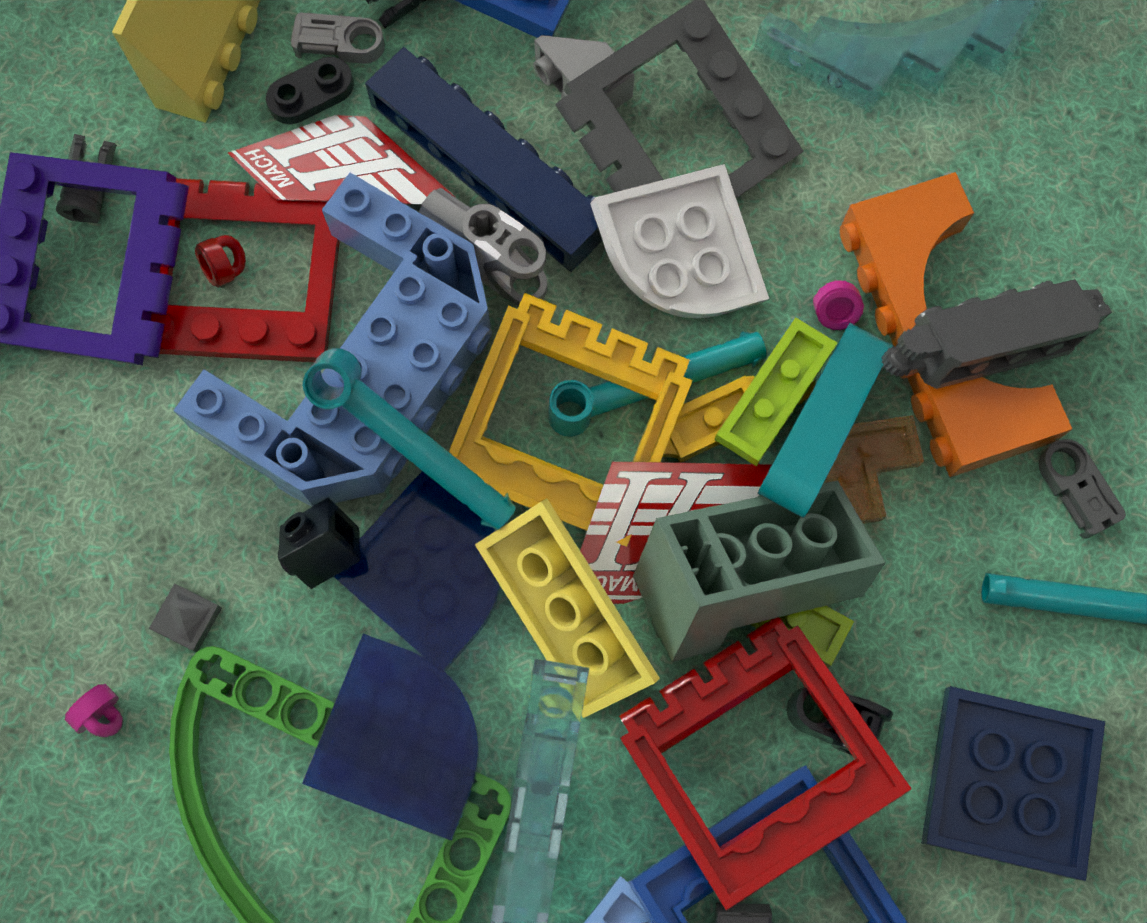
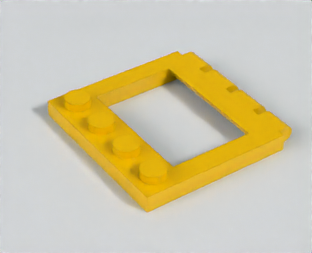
M524 293L518 309L509 305L507 307L449 453L501 495L505 496L508 493L511 501L532 508L547 498L561 521L587 531L603 484L483 436L487 430L488 422L514 358L519 351V346H524L657 400L632 462H661L693 381L684 377L690 360L657 347L651 363L646 362L642 359L648 342L612 328L606 343L602 344L596 340L603 324L566 309L560 325H555L551 323L557 305ZM632 534L616 543L627 547Z

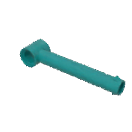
M742 331L739 338L682 356L690 360L684 377L693 380L692 383L751 363L754 368L761 360L766 359L767 356L762 336L758 332L749 333ZM565 380L557 384L551 391L548 420L555 432L562 436L573 437L583 433L588 428L591 417L649 397L610 381L588 387L577 380ZM565 402H574L583 409V412L577 416H567L561 413L558 407Z
M332 348L324 351L315 360L303 378L304 394L312 404L322 409H335L342 406L460 502L466 504L470 510L482 518L481 525L499 530L510 519L516 506L512 504L508 493L503 496L485 483L482 478L360 380V363L352 353L344 349ZM332 369L339 373L344 381V387L337 388L328 385L322 377L321 370Z
M986 573L983 579L981 590L983 603L1147 624V594L1024 579Z

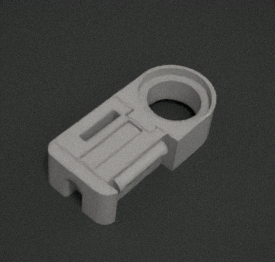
M298 13L295 16L291 45L295 56L301 58V53L337 55L344 62L365 64L377 60L384 52L385 42L381 27L372 19L314 13ZM361 34H370L376 38L374 45L365 50L354 48L352 41Z

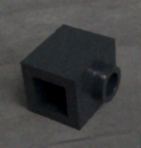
M328 497L303 513L293 514L280 526L278 560L282 568L289 575H296L310 589H313L360 561L359 527Z

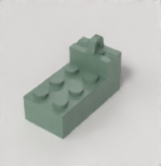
M837 480L823 483L804 518L763 496L656 518L633 578L652 617V625L658 638L662 639L671 661L675 662L695 655L718 651L730 629L863 597L886 562Z

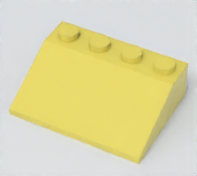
M127 0L112 33L155 108L206 123L211 110H217L222 103L224 96L223 83L228 72L235 71L239 65L241 58L240 45L245 34H251L256 27L257 7L260 0Z

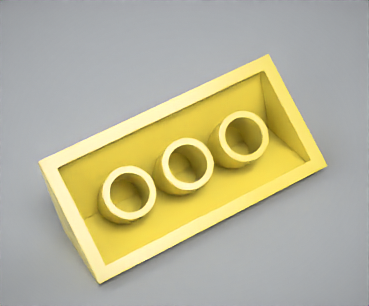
M547 498L475 544L582 718L649 687L660 679Z

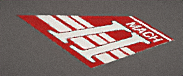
M334 115L228 152L276 200L329 201L349 172L404 204H422L433 190L439 188L454 196L365 116Z
M612 461L580 552L612 603L625 604L642 598L633 574L656 518L758 497L759 494L757 492L773 464H758L756 467L753 464ZM631 535L627 547L619 543H616L617 541Z

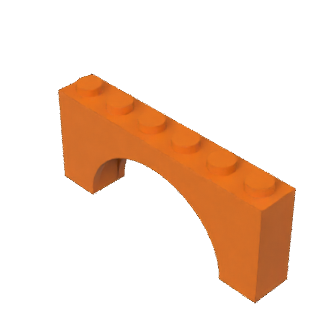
M956 172L852 204L840 226V238L847 252L854 251L859 263L857 268L859 284L864 293L872 294L876 303L875 320L877 327L882 335L890 336L894 347L898 344L899 336L916 325L914 322L915 318L927 310L924 296V273L930 252L945 239L962 232L974 214ZM919 373L908 376L904 374L901 377L902 379L908 378L914 395L911 397V404L916 418L920 422L926 421L933 437L930 440V450L933 459L939 467L945 466L949 477L1052 444L1072 430V426L1052 384L1037 388H1016L980 377L936 389L924 383Z

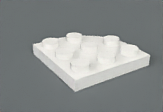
M725 164L595 197L590 203L604 247L615 271L629 289L649 305L675 316L710 318L757 305L769 299Z

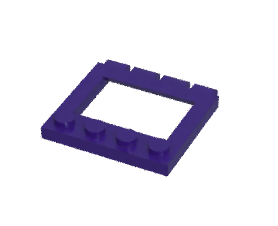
M10 152L0 203V344L142 366L144 356L159 358L165 324L153 322L151 317L152 314H167L173 277L159 273L160 266L175 268L181 229L169 226L168 222L169 219L183 221L189 186L176 183V177L166 171ZM55 186L136 196L111 335L30 323L31 314L27 311V303L30 291L35 289L40 268L35 264L38 245L45 242L48 221L43 216L46 200L53 196Z

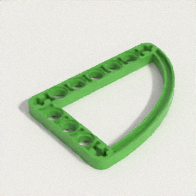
M211 646L204 647L196 652L191 658L178 687L171 717L169 756L172 785L181 820L194 852L214 888L240 923H281L265 907L241 875L225 848L210 814L202 785L198 755L199 724L207 694L455 815L456 818L406 923H460L510 817L513 805L507 788L489 777L225 649ZM218 657H221L220 667L236 676L239 674L240 666L246 668L235 682L232 697L227 696L226 692L233 685L218 678H213L209 684L205 683L207 674L202 671V667L206 661L214 663ZM255 679H267L272 686L273 693L271 699L262 707H252L246 700L245 692L247 686ZM302 700H310L315 703L318 709L317 720L308 729H297L291 722V710L296 703ZM347 722L358 723L364 733L362 744L352 752L342 751L336 743L337 730ZM400 744L405 746L410 753L409 766L402 773L392 775L386 772L382 766V754L387 747ZM437 767H449L456 775V788L447 797H436L428 788L427 780L429 774ZM467 776L477 780L470 790L487 796L491 789L499 792L497 802L503 805L500 815L490 814L487 820H483L478 816L481 808L466 799L464 810L454 807V803L464 792ZM461 838H470L480 847V860L470 870L459 869L451 860L452 846ZM438 888L450 890L457 899L456 912L448 920L441 921L435 919L427 909L429 895Z

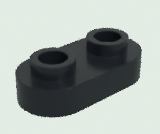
M324 57L276 80L270 85L266 93V103L271 115L281 123L297 124L344 101L349 97L354 86L351 70L339 58ZM327 74H335L330 80L322 79ZM287 94H295L290 100L282 99Z

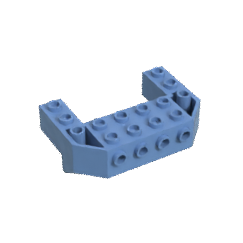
M349 172L322 209L331 235L394 273L340 349L349 351L357 358L361 366L360 380L427 433L448 397L457 390L466 371L474 359L485 349L492 336L489 312L474 245ZM205 369L173 410L190 429L270 478L285 493L312 507L328 497L334 503L383 493L407 462L406 457L342 406L335 409H322L312 404L305 396L287 421ZM325 369L323 371L322 377L328 385L337 388L344 387V381L339 373L332 369Z

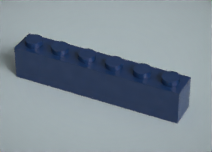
M403 47L365 82L371 106L488 204L499 208L537 235L543 242L546 252L568 271L572 272L603 241L590 204L595 197L583 195L573 186L572 180L562 169L556 166L551 168L543 162L535 148L528 141L522 138L517 140L510 135L495 114L488 110L482 112L472 103L469 95L461 86L456 83L448 84L439 76L436 68L428 59L423 56L417 58Z

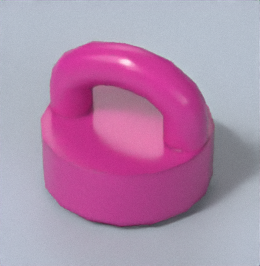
M836 280L827 283L813 297V306L818 321L824 327L831 330L846 329L849 323H857L863 314L864 304L860 292L852 283Z
M99 684L86 692L69 708L64 720L78 734L88 730L91 734L99 737L113 736L119 732L123 723L121 714L114 707L119 697L107 684ZM104 715L109 720V723L103 724L98 720Z

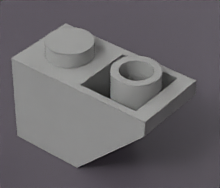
M541 35L534 40L535 62L533 66L538 77L545 85L549 86L553 83L562 93V99L567 95L563 90L567 83L613 54L614 51L606 42ZM633 72L605 90L615 108H618L633 97L635 76Z

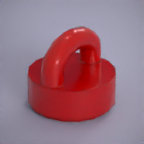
M221 235L216 238L211 237L196 244L195 255L204 275L213 286L219 288L228 284L243 272L246 263L245 252L239 241L234 237ZM224 247H228L232 251L234 257L232 266L223 250Z

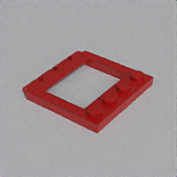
M176 178V183L189 186L184 218L315 225L305 312L168 305L166 315L152 314L151 321L165 324L159 354L315 362L324 351L328 350L340 240L331 235L322 212L328 201L276 200L258 182L255 184L254 196H248L249 183L239 181L210 180L208 192L203 193V180ZM169 219L168 225L179 228L180 221ZM160 266L159 273L172 276L173 268Z
M779 617L769 620L746 635L756 651L750 656L742 644L736 641L703 662L705 669L712 678L706 684L697 671L692 669L659 690L668 706L665 710L660 712L649 696L619 715L628 730V733L620 738L726 911L912 789L799 626L797 625L788 630ZM794 670L855 760L719 847L715 837L708 830L668 766L662 753Z

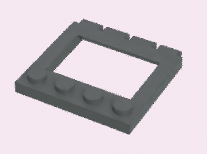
M704 0L692 1L567 83L563 89L567 95L555 104L574 133L586 125L590 128L591 131L579 141L599 171L602 172L613 164L618 171L606 179L613 192L664 180L605 93V90L677 44L682 52L687 53L697 68V75L706 89L711 90L723 108L722 113L732 128L738 130L749 147L748 152L753 159L745 162L744 165L728 175L736 198L804 152Z

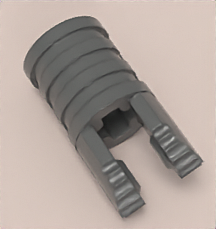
M74 134L68 157L69 160L83 161L87 148L85 136ZM103 141L99 150L98 163L112 165L117 146L115 143ZM63 187L60 192V200L57 202L56 212L70 221L98 223L100 221V210L105 192Z

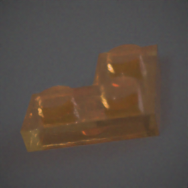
M909 415L853 424L824 483L838 480L863 524L883 521L886 518L877 473L919 467L924 462L914 416Z

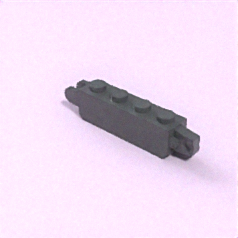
M1076 279L1056 284L1052 281H1045L1030 290L1018 292L1016 289H1009L995 298L981 301L979 297H974L956 307L943 309L941 306H934L923 311L915 318L914 322L916 325L899 336L896 347L892 346V348H889L881 357L883 359L881 363L884 365L883 368L887 370L886 372H890L891 375L902 377L904 374L908 376L919 373L924 383L938 389L1069 355L1082 340L1098 329L1099 323L1110 315L1112 311L1109 305L1103 301V296L1098 289L1082 290Z

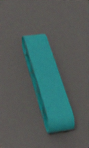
M849 323L757 494L802 518L806 516L883 366V363H881L883 359L881 357L889 348H892L893 344Z

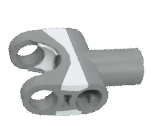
M442 188L433 190L421 205L419 213L474 245L482 283L519 306L523 295L518 294L514 290L513 284L515 280L534 277L539 281L540 286L531 295L542 300L547 293V278L543 271L546 264V249L537 235L493 205L478 204L470 208ZM520 246L533 248L538 254L536 262L532 261Z

